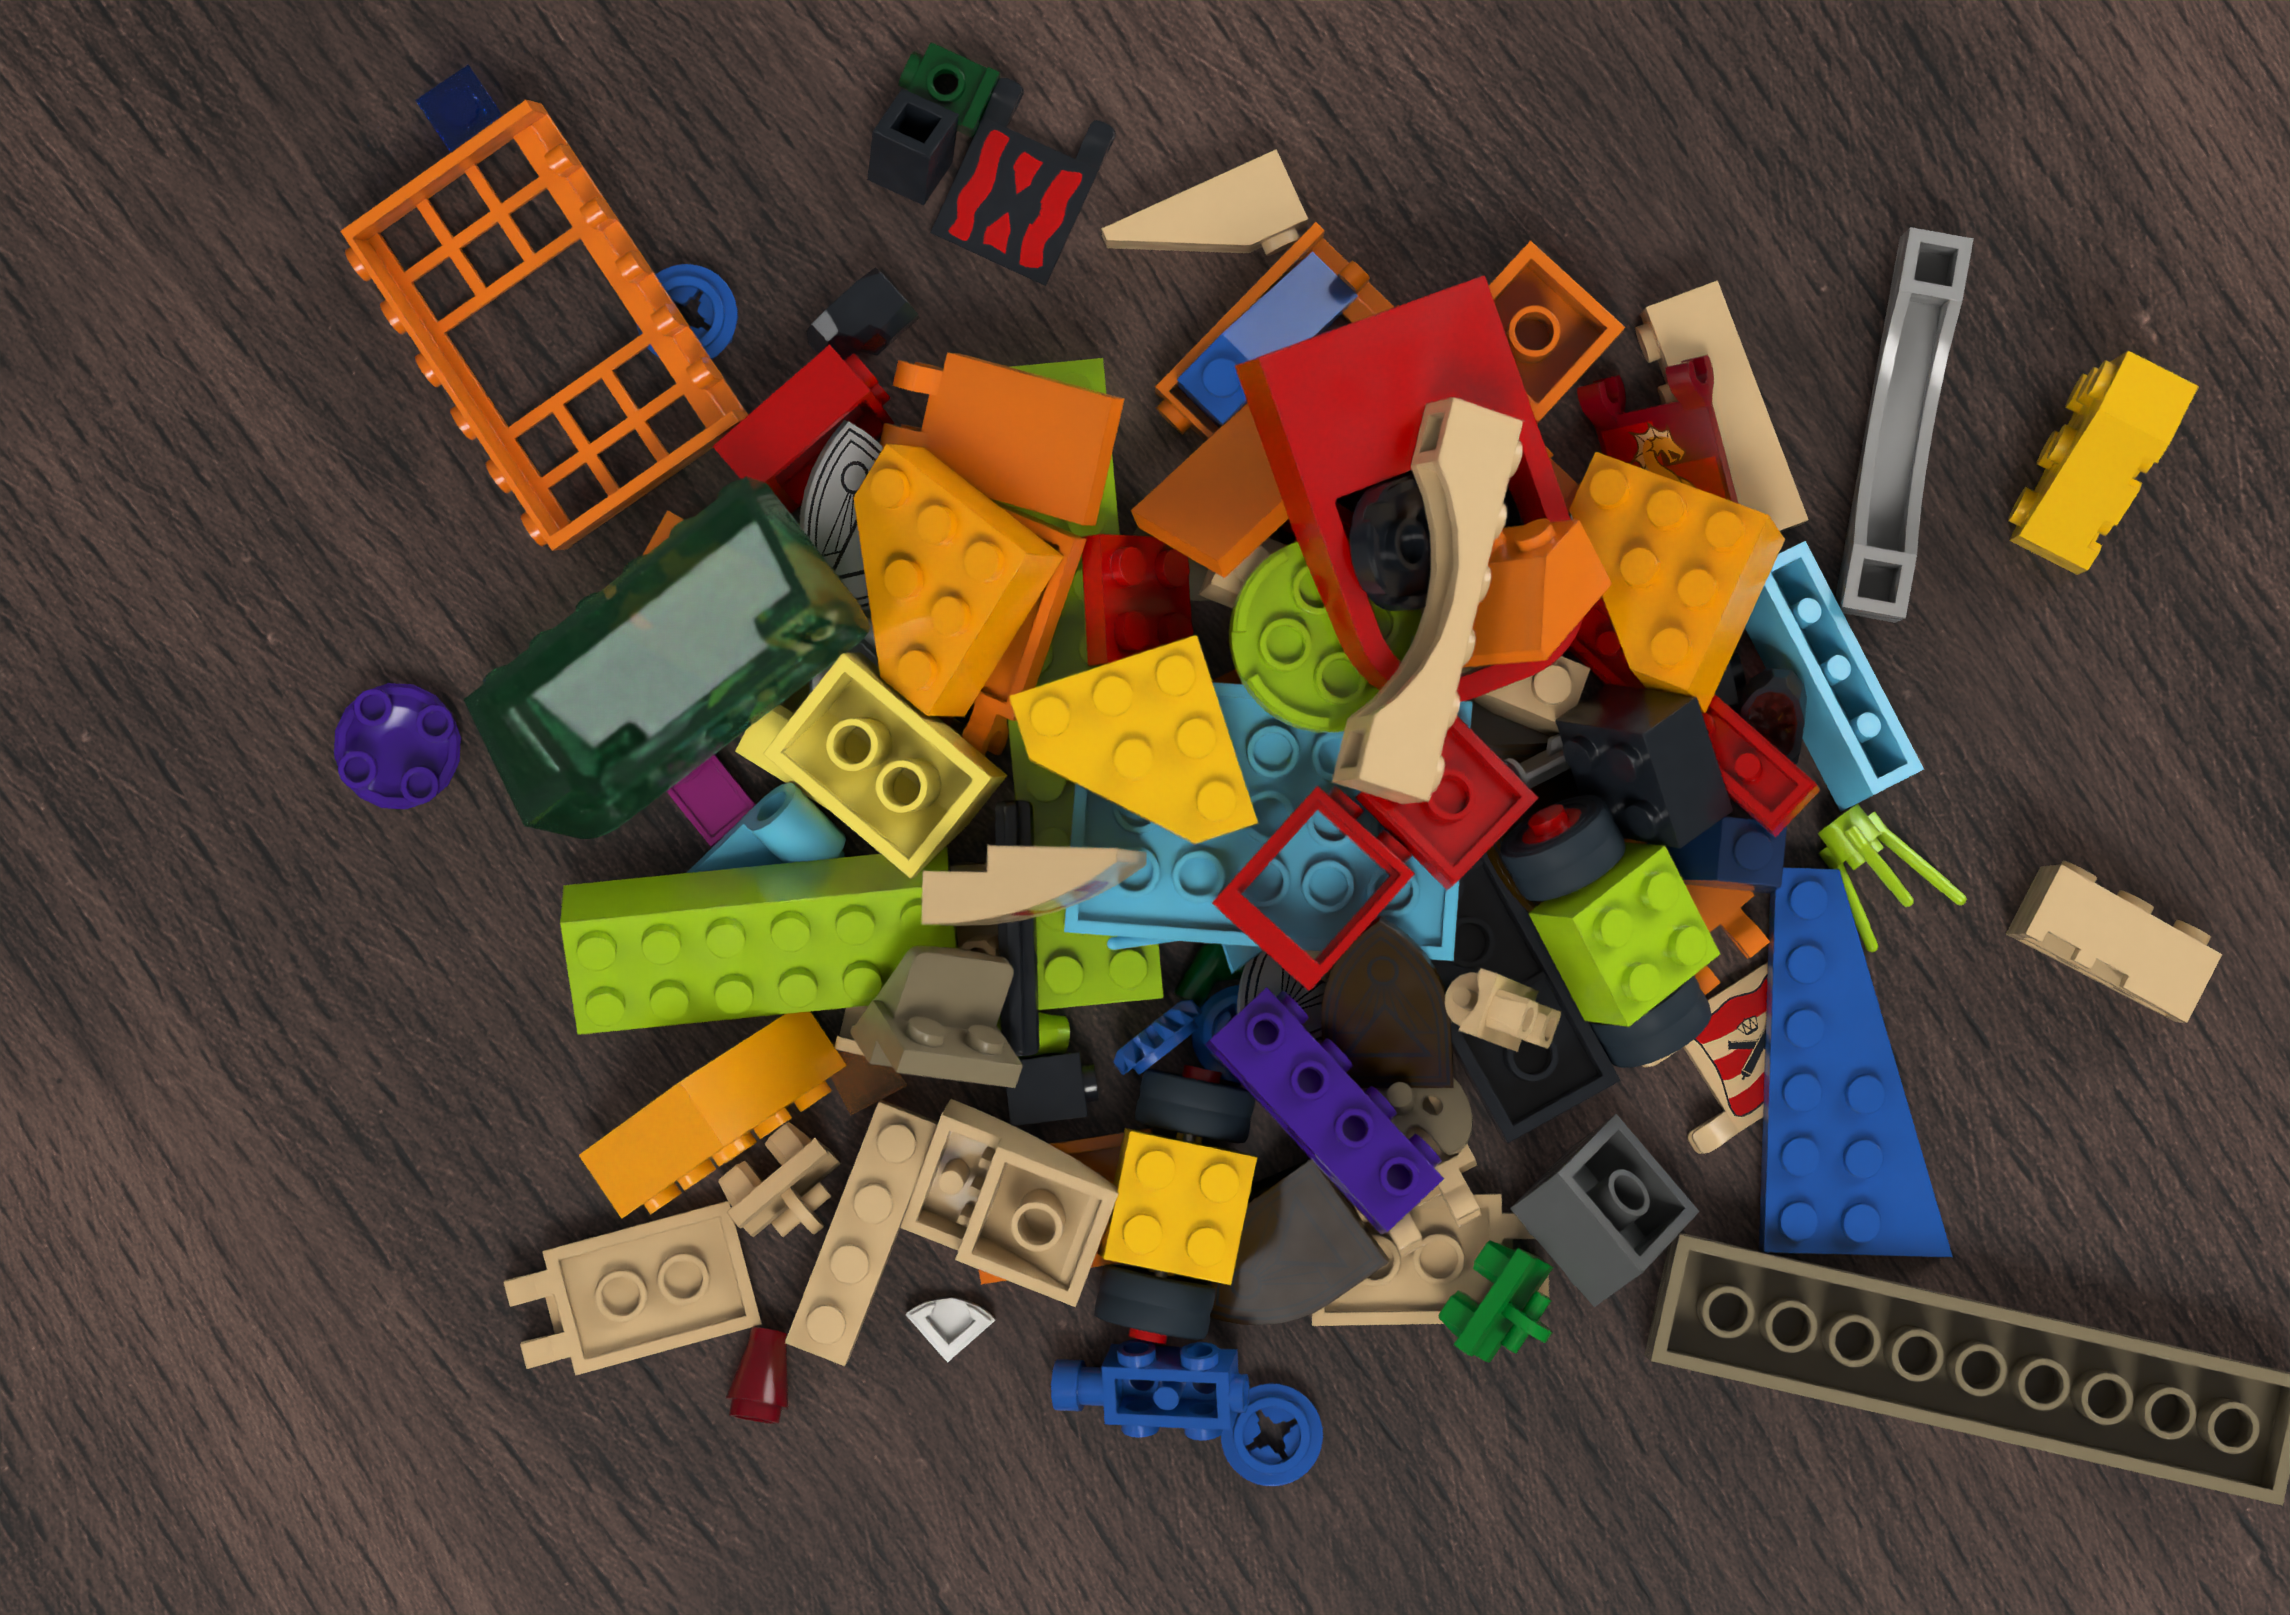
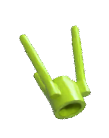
M1857 803L1818 833L1827 846L1818 855L1829 869L1840 870L1857 931L1869 952H1876L1878 943L1843 862L1846 861L1853 871L1867 862L1903 906L1909 907L1914 902L1911 894L1878 854L1884 848L1880 841L1957 905H1964L1966 903V896L1891 832L1875 811L1867 816Z

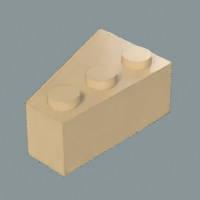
M2062 861L2060 865L2041 866L2006 935L2174 1022L2187 1023L2222 956L2221 953L2207 946L2211 936L2180 920H2176L2173 926L2151 915L2154 909L2151 904L2122 890H2119L2118 894L2115 895L2096 884V876L2072 863Z

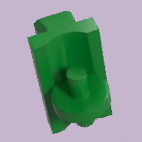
M1491 1240L1488 1241L1475 1259L1473 1266L1476 1272L1493 1283L1481 1304L1468 1294L1458 1290L1449 1298L1439 1313L1438 1318L1458 1337L1453 1345L1468 1356L1472 1357L1474 1355L1490 1363L1502 1345L1517 1354L1529 1334L1547 1343L1553 1331L1539 1321L1552 1300L1538 1290L1554 1267L1539 1256L1517 1248L1515 1251Z

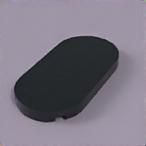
M1412 470L1376 483L1368 488L1360 498L1351 522L1350 553L1358 582L1373 603L1388 611L1418 610L1426 607L1431 574L1430 531L1423 498ZM1507 485L1503 501L1507 508V516L1503 528L1523 526L1524 522Z

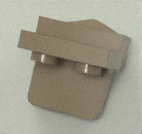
M914 946L910 948L856 1025L853 1024L850 1032L869 1064L890 1066L894 1068L896 1073L1015 1088L1023 1067L1005 1036L997 1027V1022L1013 978V968L1005 958L970 950L933 946Z

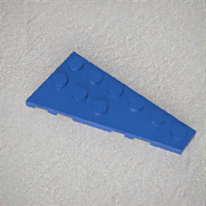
M1783 868L1781 888L1770 893V943L1768 944L1759 1251L1953 1257L1840 870Z

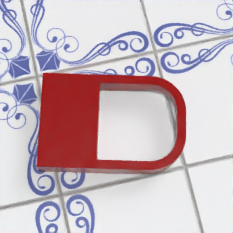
M1485 275L1235 365L1293 532L1337 638L1351 664L1360 675L1378 690H1381L1396 673L1401 661L1392 653L1384 641L1367 593L1363 591L1358 582L1352 564L1350 545L1335 506V501L1341 496L1412 470L1410 466L1426 404L1455 397L1523 421L1518 440L1522 444V456L1517 470L1509 478L1508 487L1524 525L1538 519H1548L1550 522L1571 520ZM1583 618L1547 660L1486 665L1462 673L1456 691L1460 696V702L1477 698L1530 677L1552 665L1562 656L1576 637Z

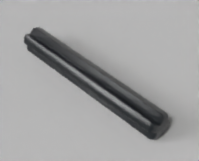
M1005 800L996 804V846L1034 847L1033 805L1030 801ZM1036 917L998 924L999 957L1005 958L1014 971L1001 1010V1033L1005 1036L1016 1056L1037 1054L1040 1049Z

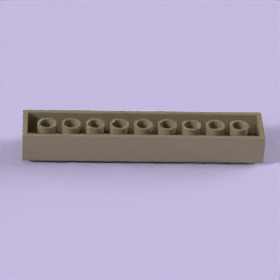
M1679 1233L1669 1244L1644 1356L1650 1361L2283 1506L2290 1476V1372L1684 1233Z

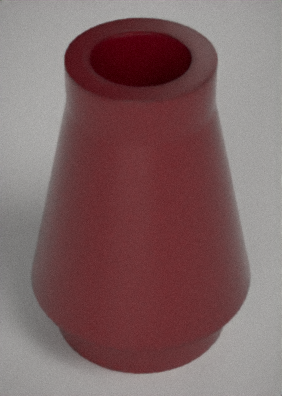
M751 1328L748 1344L725 1398L731 1401L729 1416L767 1424L780 1423L782 1410H788L787 1344L785 1343L788 1336L787 1333L765 1328Z

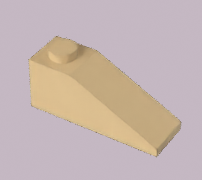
M1276 149L1103 227L1101 230L1102 238L1107 248L1251 253L1263 248L1266 256H1270L1294 245L1300 238L1297 231L1307 227L1308 217Z

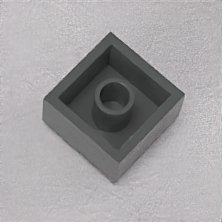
M1617 1114L1569 1148L1510 1208L1524 1224L1527 1231L1541 1244L1564 1271L1570 1282L1581 1291L1593 1307L1642 1274L1700 1212Z

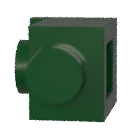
M930 42L925 55L916 51L912 52L901 74L898 86L959 114L957 131L974 138L992 93L1001 77L1000 72L990 67L986 68ZM945 73L952 74L958 80L957 89L948 95L940 94L934 89L936 78Z

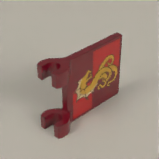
M1708 355L1681 361L1680 364L1665 368L1669 388L1677 401L1624 412L1626 394L1620 375L1593 381L1592 384L1577 388L1580 406L1597 431L1603 455L1738 503L1713 407L1714 372Z

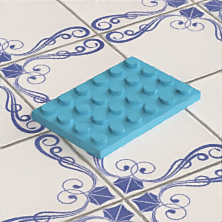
M1212 682L1258 821L1257 825L1194 845L1075 784L1071 847L1118 848L1147 852L1146 866L1120 884L1089 900L1066 908L1064 932L1259 947L1211 903L1316 786L1320 787L1326 794L1334 786H1337L1364 811L1356 821L1375 838L1383 829L1389 833L1355 798L1361 791L1332 782L1344 732L1317 733L1292 727L1267 713L1251 697L1244 685ZM1460 702L1457 716L1470 728L1472 702ZM1316 811L1242 895L1303 950L1322 951L1389 875ZM1412 856L1405 865L1415 875L1375 919L1382 916L1398 926L1418 944L1429 959L1454 961L1459 881L1446 890Z

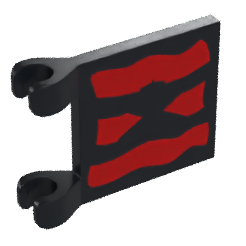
M1001 78L996 84L981 123L930 233L1047 286L1097 174L1114 142L1116 131L1112 126L1102 121L1094 120L1088 128L1076 159L1071 158L1007 128L1021 102L1024 89L1019 83L1011 79Z

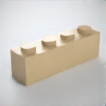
M1718 280L1646 307L1640 314L1643 325L1635 327V331L1646 361L1650 363L1657 360L1666 384L1658 387L1661 403L1677 401L1669 388L1665 368L1680 364L1681 361L1708 355L1714 372L1713 407L1738 504L1768 514L1780 532L1797 527L1808 521L1809 519Z
M884 1100L878 1102L785 1341L786 1344L843 1366L848 1363L900 1231V1226L939 1123L938 1121Z

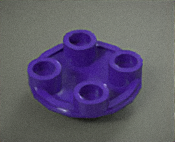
M387 683L363 691L346 707L335 730L334 757L340 779L359 798L380 808L409 809L431 801L449 785L460 762L461 736L453 714L436 695L413 684Z

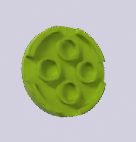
M1298 542L1279 549L1260 563L1242 585L1232 609L1229 639L1236 672L1256 703L1281 722L1310 732H1344L1347 718L1371 701L1380 690L1360 675L1346 656ZM1369 599L1384 641L1392 653L1402 662L1415 639L1422 618L1421 610L1388 611L1380 608Z

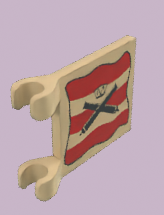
M1768 962L1708 999L1707 1001L1711 1009V1019L1708 1025L1693 1041L1683 1047L1723 1110L1687 1134L1690 1145L1698 1154L1712 1152L1763 1117ZM1669 1056L1664 1057L1655 1062L1642 1065V1067L1645 1068L1655 1066L1663 1060H1665L1666 1058H1668Z

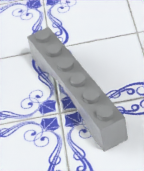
M1912 227L1900 236L1835 596L1844 614L1893 623L1906 618L1917 558L1921 506L1932 433L1949 351L1963 301L1973 238Z

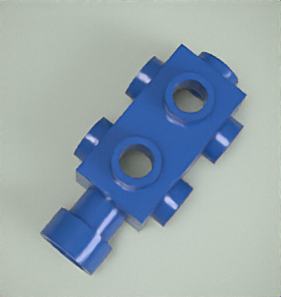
M1134 1339L1122 1342L1121 1344H1111L1101 1367H1086L1084 1360L1057 1359L1052 1372L1051 1398L1054 1410L1082 1411L1084 1405L1104 1406L1105 1424L1121 1425V1431L1130 1437H1148L1157 1433L1160 1427L1184 1428L1185 1436L1193 1440H1211L1219 1437L1223 1430L1232 1429L1238 1412L1245 1413L1247 1411L1249 1378L1247 1374H1239L1237 1349H1218L1216 1345L1207 1342L1190 1343L1183 1347L1155 1346L1152 1342Z

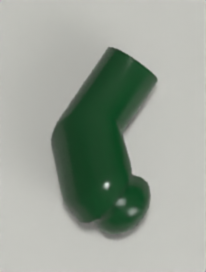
M1205 943L1196 953L1173 994L1181 1000H1193L1201 1008L1216 982L1241 979L1245 965L1231 974L1222 944Z

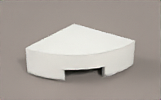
M954 1297L928 1300L915 1306L905 1314L947 1363L996 1320L990 1312L980 1305L969 1300Z

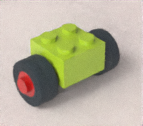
M1581 795L1554 803L1534 813L1512 829L1501 843L1500 852L1502 859L1512 874L1520 893L1528 900L1543 901L1528 914L1584 1021L1589 1022L1610 1062L1614 1066L1622 1068L1646 1065L1673 1054L1693 1041L1706 1028L1711 1019L1710 1005L1699 988L1695 974L1718 957L1720 952L1667 848L1663 845L1625 842L1618 826L1613 821V816L1608 806L1596 795Z

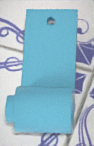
M789 782L781 784L763 797L687 873L843 858L845 853L842 849L844 848L846 838L845 834L795 784Z

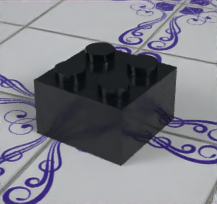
M1607 684L1555 720L1563 743V754L1566 762L1571 767L1580 796H1599L1608 806L1613 816V821L1625 839L1682 848L1733 811L1697 697Z

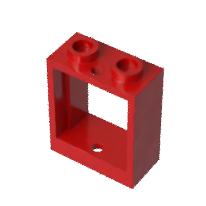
M829 344L712 447L773 517L781 523L802 505L804 491L815 462L844 420L848 421L877 440L882 435L884 423L895 424L882 407L891 398L879 385V381L854 353L846 360H843Z
M1316 786L1211 903L1308 991L1317 984L1415 875L1405 865L1413 855L1384 829L1375 838L1356 820L1364 811L1337 786H1334L1328 794ZM1318 811L1389 876L1317 957L1313 959L1249 902L1242 893L1311 816Z

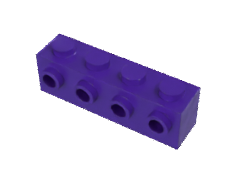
M1266 987L1205 1045L1380 1234L1387 1233L1444 1180L1435 1169L1442 1161L1419 1135L1415 1133L1407 1139L1390 1121L1397 1115V1112L1377 1089L1370 1086L1363 1091L1346 1073L1353 1067L1352 1063L1330 1039L1326 1038L1319 1044L1302 1026L1309 1017L1289 994L1282 990L1275 997Z

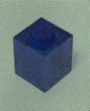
M469 65L415 100L450 153L503 116V113Z

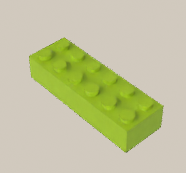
M945 847L911 879L882 854L563 885L560 925L577 1034L869 1006L910 948L914 946L958 948L956 926L922 924L923 871L950 872L948 848Z

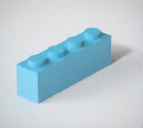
M1806 541L1779 553L1745 629L1766 669L1792 670L1804 683L1807 703L1802 739L1841 812L1924 770Z

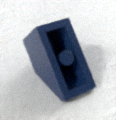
M1724 817L1682 848L1665 847L1685 885L1771 893L1781 888L1787 826L1775 837L1757 820Z

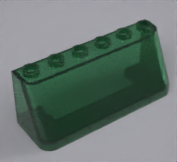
M746 476L722 488L717 495V500L698 515L685 519L675 525L669 533V538L650 553L639 556L627 563L622 570V575L603 590L592 593L579 601L575 607V612L555 628L545 630L536 635L530 641L529 648L508 665L498 667L489 672L484 677L483 684L463 700L524 827L579 839H593L606 835L622 826L829 667L842 653H847L869 633L870 623L859 602L770 486L765 482Z

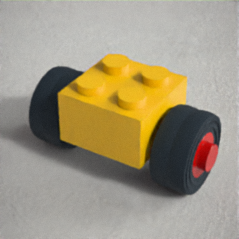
M1184 1065L1182 1075L1154 1069L1145 1070L1143 1074L1140 1097L1135 1111V1120L1141 1124L1175 1131L1177 1134L1176 1138L1128 1128L1124 1130L1113 1185L1118 1187L1117 1192L1119 1194L1102 1237L1099 1255L1105 1260L1149 1268V1270L1116 1264L1105 1265L1101 1275L1100 1291L1097 1295L1094 1311L1095 1317L1103 1321L1129 1327V1337L1166 1344L1167 1336L1193 1340L1205 1339L1210 1324V1313L1215 1300V1287L1174 1274L1231 1285L1257 1157L1250 1153L1201 1143L1202 1137L1237 1144L1246 1143L1251 1125L1250 1118L1254 1111L1256 1099L1246 1088L1220 1083L1222 1072Z

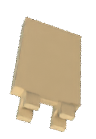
M1502 1193L1473 1194L1480 1208L1481 1217L1461 1227L1457 1226L1442 1194L1412 1209L1409 1214L1418 1228L1425 1246L1401 1257L1389 1232L1380 1234L1368 1221L1364 1225L1390 1259V1262L1329 1305L1313 1313L1312 1326L1444 1324L1438 1318L1439 1313L1449 1298L1458 1290L1468 1294L1481 1304L1493 1286L1492 1282L1473 1269L1475 1259L1488 1241L1491 1240L1513 1249V1239L1535 1238L1527 1231L1524 1224L1513 1212H1502ZM1344 1196V1198L1346 1199V1201L1349 1203V1205L1352 1207V1209H1353V1210L1355 1211V1213L1357 1214V1212H1356V1210H1355L1353 1204L1348 1200V1198H1347L1346 1196ZM1549 1275L1538 1290L1547 1297H1549Z
M728 1200L543 1250L546 1270L505 1280L503 1283L510 1307L545 1297L554 1329V1334L521 1342L520 1347L526 1369L571 1357L576 1376L762 1325L734 1221L726 1213L731 1209Z

